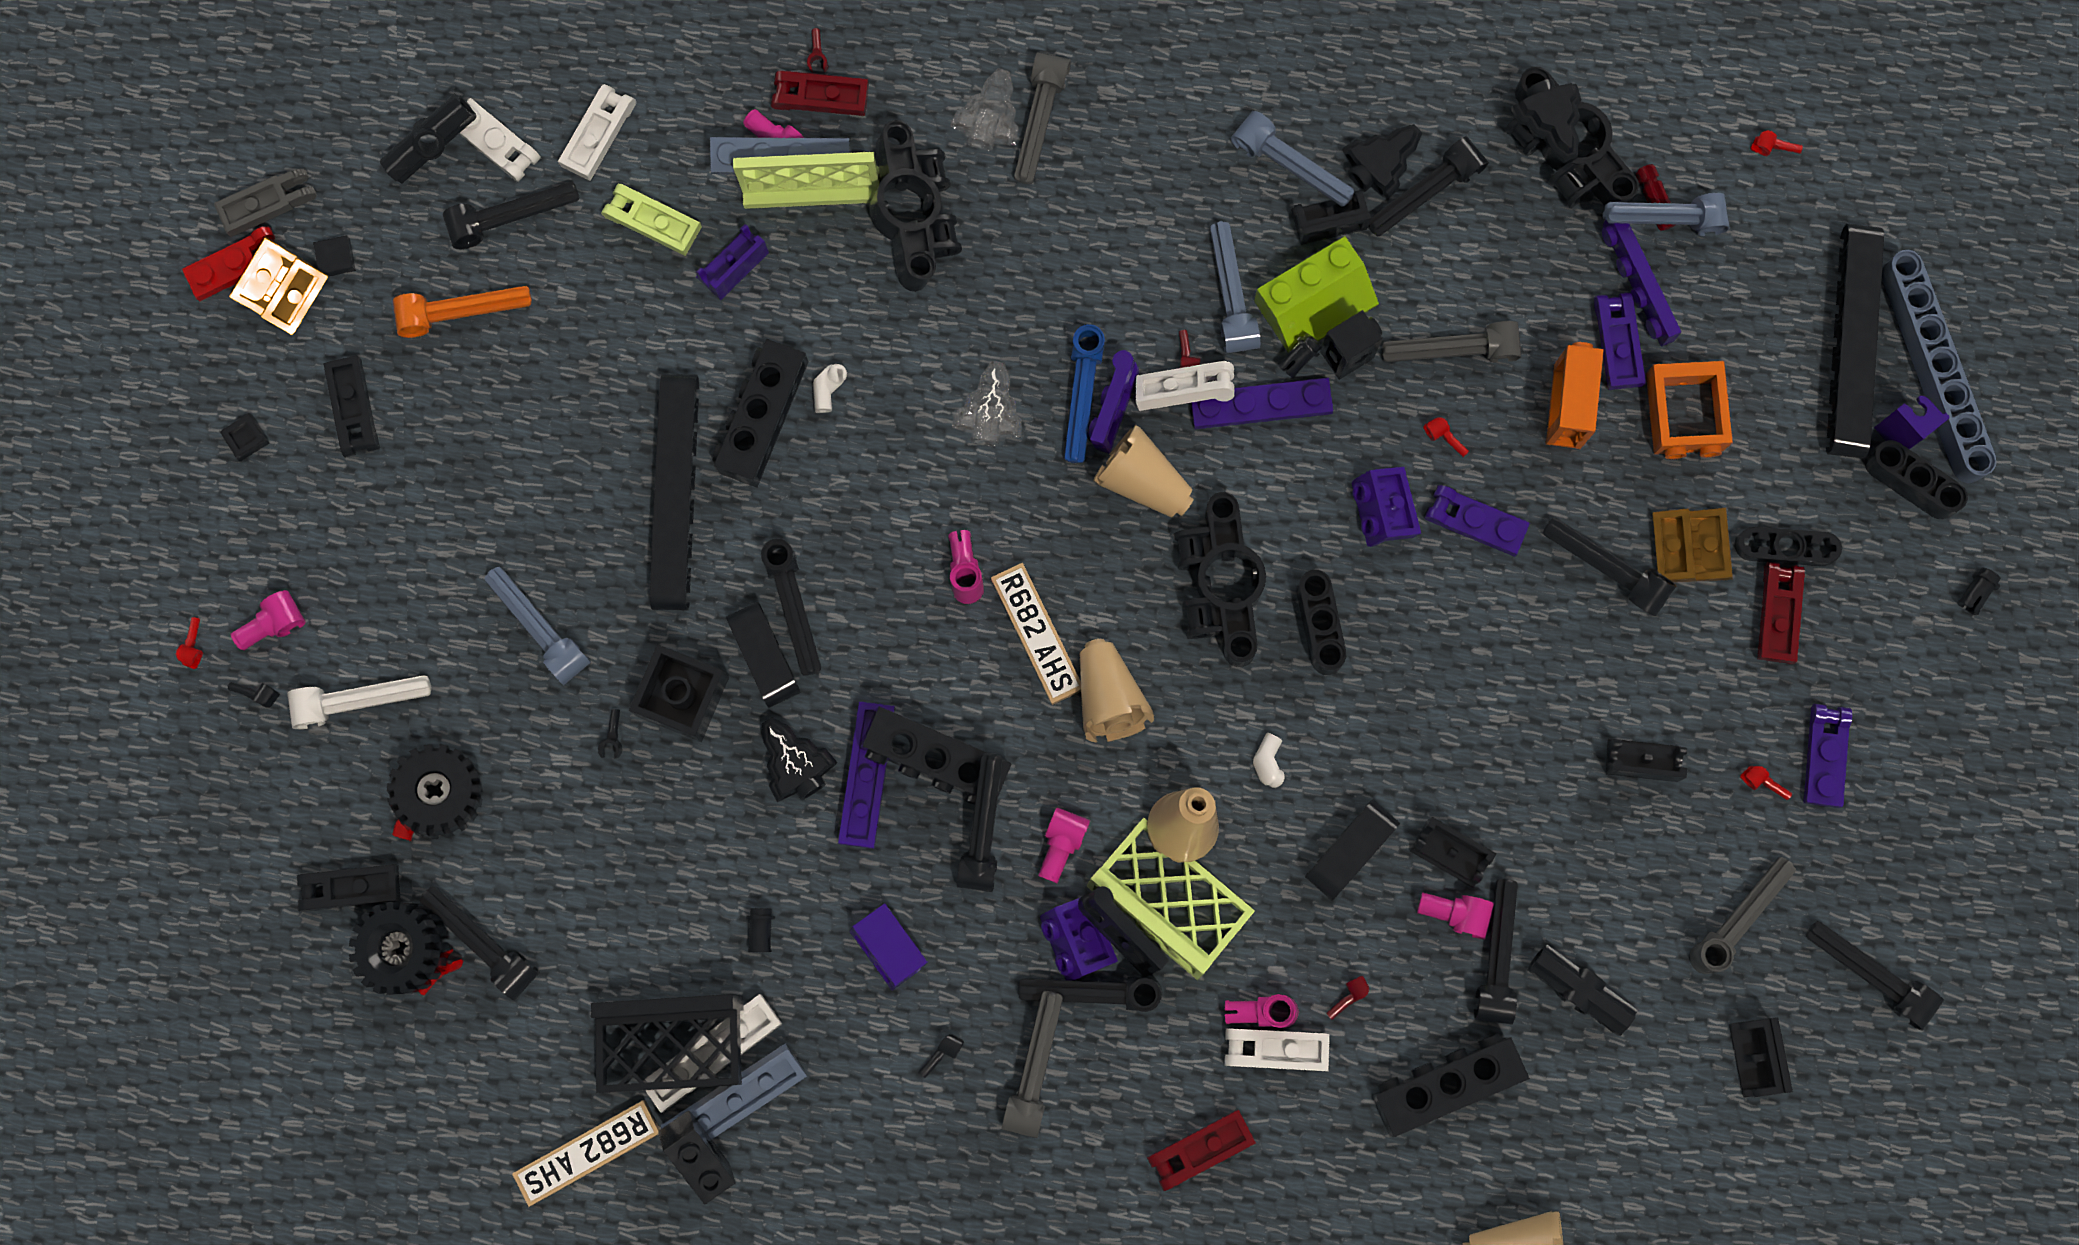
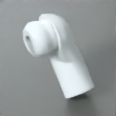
M841 364L829 365L814 379L813 395L816 413L832 411L831 394L847 377V371Z
M1266 733L1253 758V765L1259 780L1263 784L1277 788L1284 782L1285 778L1284 772L1279 770L1274 758L1282 740L1271 733Z

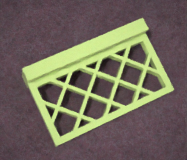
M874 152L733 158V169L743 192V206L745 209L870 203L880 184L879 167L876 165Z
M1143 818L1103 866L1093 875L1087 887L1091 891L1102 886L1109 888L1113 893V902L1122 912L1129 914L1135 920L1136 926L1148 938L1157 942L1163 952L1198 980L1255 910L1196 861L1183 862L1184 876L1164 877L1163 858H1167V856L1162 853L1160 854L1157 850L1153 853L1137 854L1135 839L1143 829L1148 833L1147 820ZM1130 846L1131 854H1123ZM1157 858L1159 877L1139 879L1137 860ZM1132 860L1134 879L1120 880L1109 869L1116 861ZM1189 868L1197 875H1190ZM1204 880L1211 886L1212 899L1192 901L1190 881ZM1185 882L1187 901L1167 902L1165 883ZM1159 883L1161 903L1148 904L1141 898L1140 885ZM1127 885H1134L1135 892L1131 890ZM1217 892H1219L1225 898L1218 899ZM1232 903L1243 913L1236 923L1220 924L1218 905ZM1212 905L1215 925L1195 926L1193 906ZM1187 907L1189 926L1175 927L1170 923L1168 908ZM1155 909H1162L1163 916ZM1230 929L1222 939L1221 930ZM1215 930L1217 946L1209 955L1197 945L1196 932ZM1184 932H1190L1191 939H1189L1184 934Z

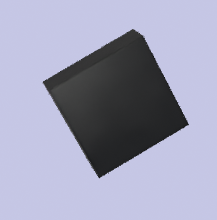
M347 235L313 242L317 267L328 277L356 271L351 241Z
M250 413L219 431L236 459L240 462L270 443Z

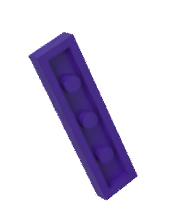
M1605 220L1602 228L1603 240L1608 247H1613L1616 252L1618 271L1623 278L1628 277L1633 288L1631 293L1634 304L1639 309L1643 308L1648 319L1646 320V328L1652 339H1657L1661 347L1674 342L1681 334V329L1630 224L1608 223Z
M1329 378L1234 388V397L1229 401L1222 402L1216 399L1191 402L1194 429L1333 414Z
M859 701L838 839L839 845L875 849L888 761L886 760L885 765L870 761L865 758L866 751L859 749L876 708L880 706L895 713V706Z

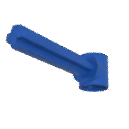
M1091 324L1079 327L1073 336L1071 360L1076 362L1064 453V459L1071 463H1083L1085 460L1096 364H1101L1103 358L1104 334L1100 328ZM1084 337H1092L1098 342V346L1094 350L1086 351L1080 347L1079 342Z

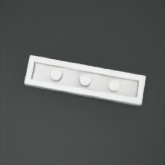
M759 994L744 1005V1011H740L741 1055L782 1025V1022L762 994ZM730 1018L725 1019L709 1031L720 1043L730 1034ZM702 1036L690 1051L704 1063L717 1048L705 1036ZM729 1044L726 1049L731 1053ZM721 1053L709 1069L716 1074L730 1064L731 1061ZM686 1055L673 1071L682 1080H690L699 1067ZM671 1059L666 1064L669 1065L673 1061V1059ZM659 1068L645 1080L647 1082H654L664 1070ZM704 1073L699 1079H709V1077ZM668 1075L663 1082L674 1080ZM696 1088L646 1090L660 1113H664Z

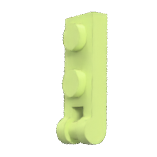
M618 183L613 191L615 195L610 204L605 205L601 214L617 224H621L686 256L702 228L700 222ZM626 203H631L633 205L628 213L623 211Z

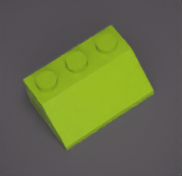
M1346 236L1259 287L1254 299L1255 304L1288 353L1299 342L1297 340L1299 336L1304 337L1308 333L1317 341L1325 338L1329 330L1363 310L1366 313L1379 305L1366 267Z

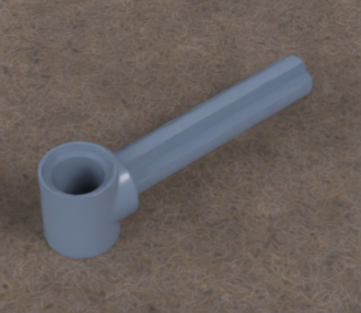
M1252 111L1230 138L1232 144L1237 149L1241 147L1248 152L1246 154L1248 157L1254 158L1255 156L1260 157L1262 154L1266 155L1340 206L1348 204L1353 197V188L1275 137L1276 129L1274 124L1260 112Z
M1708 193L1698 196L1691 204L1609 202L1605 205V211L1603 212V219L1607 220L1608 223L1689 225L1693 230H1697L1699 236H1705L1707 232H1715L1716 235H1719L1730 229L1725 195L1723 193Z
M1220 221L1211 225L1210 233L1226 312V318L1220 324L1221 337H1225L1226 347H1223L1224 352L1227 354L1259 349L1261 342L1256 317L1253 318L1251 314L1246 312L1230 224Z
M496 567L488 572L485 576V582L544 650L543 663L560 683L565 685L591 663L590 659L579 650L580 648L571 638L562 639L501 567Z

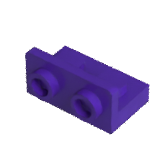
M1405 467L1369 470L1352 480L1353 497L1357 503L1361 519V529L1365 535L1368 547L1377 546L1384 541L1414 538L1422 534Z
M1080 898L1057 906L1040 915L1043 935L1051 943L1056 956V966L1059 972L1064 975L1065 980H1076L1118 962L1111 943L1080 912L1078 908Z

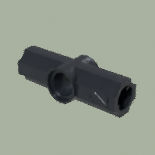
M454 93L429 117L416 121L412 132L382 157L380 164L392 179L403 184L427 161L440 157L444 152L445 145L477 118L476 113L461 96ZM428 134L437 138L432 143H424L420 140L422 136Z
M1547 944L1536 954L1527 971L1558 992V997L1564 1002L1569 1000L1576 1005L1574 1008L1576 1011L1584 1015H1590L1617 1036H1621L1630 1027L1638 1012L1636 1008L1605 987L1607 985L1605 981L1583 966H1576Z

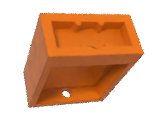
M1575 342L1572 345H1567L1555 362L1546 445L1581 449L1595 433L1604 349L1593 348L1592 344L1586 342Z
M1724 361L1654 364L1646 373L1654 454H1665L1666 459L1683 458L1687 456L1686 453L1700 452V457L1705 458L1721 455L1722 451L1733 443ZM1711 384L1716 435L1670 437L1665 386Z

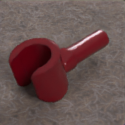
M814 28L812 29L813 49L807 58V65L809 71L813 73L812 63L815 60H822L824 62L823 69L826 72L828 70V62L825 55L822 54L820 29Z
M1187 330L1179 331L1181 344L1180 368L1200 365V358L1190 357Z
M1363 976L1346 983L1350 995L1344 997L1326 1013L1331 1020L1349 1005L1367 996L1369 986Z

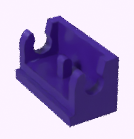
M746 224L739 229L741 233L704 269L700 267L695 272L696 278L720 300L769 253L765 241L759 235L755 237Z
M1919 396L1916 400L1925 410L1923 416H1917L1913 409L1904 403L1874 428L1885 441H1897L1911 449L1950 417L1946 412L1942 414L1930 399L1925 396Z
M885 903L853 925L850 930V934L892 991L928 963Z

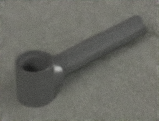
M1040 52L1036 53L1031 74V83L1036 88L1014 174V179L1020 183L1032 184L1034 181L1055 94L1065 90V77L1069 75L1071 59Z
M1501 321L1489 324L1482 334L1387 341L1382 344V356L1385 362L1486 354V358L1490 359V362L1497 363L1498 359L1508 358V362L1521 358L1519 327L1516 321Z
M1779 857L1716 933L1709 932L1701 942L1694 945L1690 952V963L1697 972L1712 974L1724 971L1731 966L1736 954L1734 946L1796 872L1792 862ZM1708 947L1712 948L1717 954L1715 966L1709 964L1706 960L1705 952Z
M1043 991L1041 994L1018 1095L1009 1097L1001 1130L1038 1138L1045 1109L1044 1103L1039 1098L1063 1001V996L1059 993Z

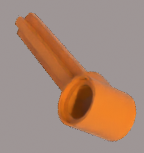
M527 286L427 302L424 296L414 293L399 295L393 299L397 334L404 338H414L427 334L429 329L432 328L433 322L528 307L532 303L531 293Z

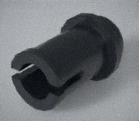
M1308 333L1304 337L1299 336L1297 338L1299 342L1278 362L1279 367L1284 370L1295 361V364L1286 372L1293 379L1314 356L1318 357L1320 355L1318 351L1322 346Z
M1981 568L1979 572L1976 571L1972 574L1974 580L1962 598L1957 602L1958 606L1962 608L1966 605L1967 608L1965 610L1973 615H1979L1981 608L1993 590L2000 588L1999 581L2001 577L1987 568Z
M750 908V916H746V919H750L748 952H772L771 920H775V916H772V909Z

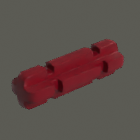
M1649 164L1638 169L1636 176L1639 184L1644 185L1642 191L1647 203H1671L1662 181L1657 180L1659 174L1653 164ZM1657 224L1658 229L1661 231L1668 230L1676 225Z

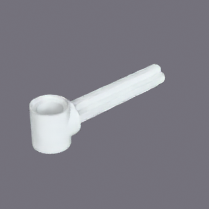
M423 675L325 694L319 687L294 689L287 693L292 728L307 729V725L314 723L322 726L329 719V714L429 696L431 694V683L428 676Z

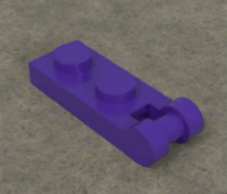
M1620 293L1618 297L1608 298L1607 295L1595 296L1594 307L1598 320L1601 347L1604 349L1603 360L1608 390L1643 387L1646 380L1632 293ZM1619 311L1621 317L1611 318V312Z
M1126 350L1118 351L1113 356L1112 362L1116 370L1110 386L1106 385L1103 389L1100 414L1098 418L1094 417L1089 428V437H1091L1090 440L1096 450L1108 454L1111 452L1136 383V376L1139 375V368L1133 356Z
M1437 486L1434 493L1436 498L1434 505L1428 508L1424 517L1427 521L1514 557L1518 554L1529 527V522L1461 495L1447 486ZM1449 504L1458 507L1455 518L1446 513Z
M1813 704L1811 707L1804 804L1842 808L1844 805L1849 728L1852 723L1851 708L1838 707L1837 710L1827 709V706L1822 704ZM1825 723L1835 724L1834 734L1823 733Z

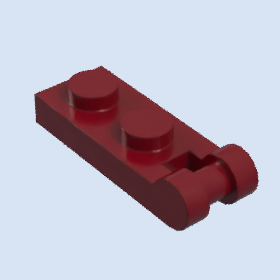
M790 71L775 72L774 85L777 87L776 93L772 95L771 107L774 109H795L865 116L869 90L868 79ZM799 87L798 95L789 94L790 88Z
M1767 562L1765 564L1758 660L1795 664L1797 662L1805 578L1804 567L1792 565L1790 568H1782L1779 563ZM1779 581L1788 582L1789 590L1778 589Z
M1237 1109L1148 1156L1147 1160L1152 1168L1156 1167L1161 1177L1159 1183L1163 1191H1167L1256 1144L1240 1111ZM1179 1155L1184 1168L1174 1172L1169 1159Z

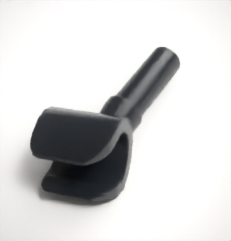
M234 682L228 684V690L247 696L266 708H270L280 696V693L265 683H262L257 691Z
M611 710L607 740L602 741L598 747V754L601 758L605 757V747L609 743L613 744L616 749L614 759L619 758L622 754V745L618 741L620 710Z
M953 1034L945 1036L940 1042L937 1051L920 1069L919 1073L926 1078L945 1054L955 1059L964 1041Z

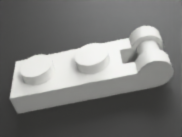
M605 84L602 85L558 160L559 165L591 181L624 121L634 109L636 99L626 94L620 96L615 93L614 88ZM609 105L615 108L612 114L604 111Z
M469 98L467 103L476 113L477 118L459 134L511 178L519 182L525 176L523 171L530 164L535 165L541 156L473 99ZM517 151L520 155L513 162L509 161L508 158Z
M1219 361L1137 375L1136 404L1138 409L1143 411L1209 399H1216L1222 402L1229 401L1234 397V384L1231 382L1234 378V366L1230 362Z
M1226 1029L1225 1040H1229L1228 1055H1225L1224 1066L1328 1071L1329 1034ZM1244 1041H1254V1056L1243 1055Z

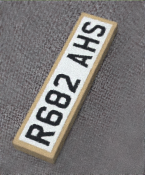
M1020 563L991 577V581L1051 704L1054 705L1081 692V681L1024 564Z
M643 1100L512 1173L528 1207L659 1135L658 1131L660 1128L646 1101Z

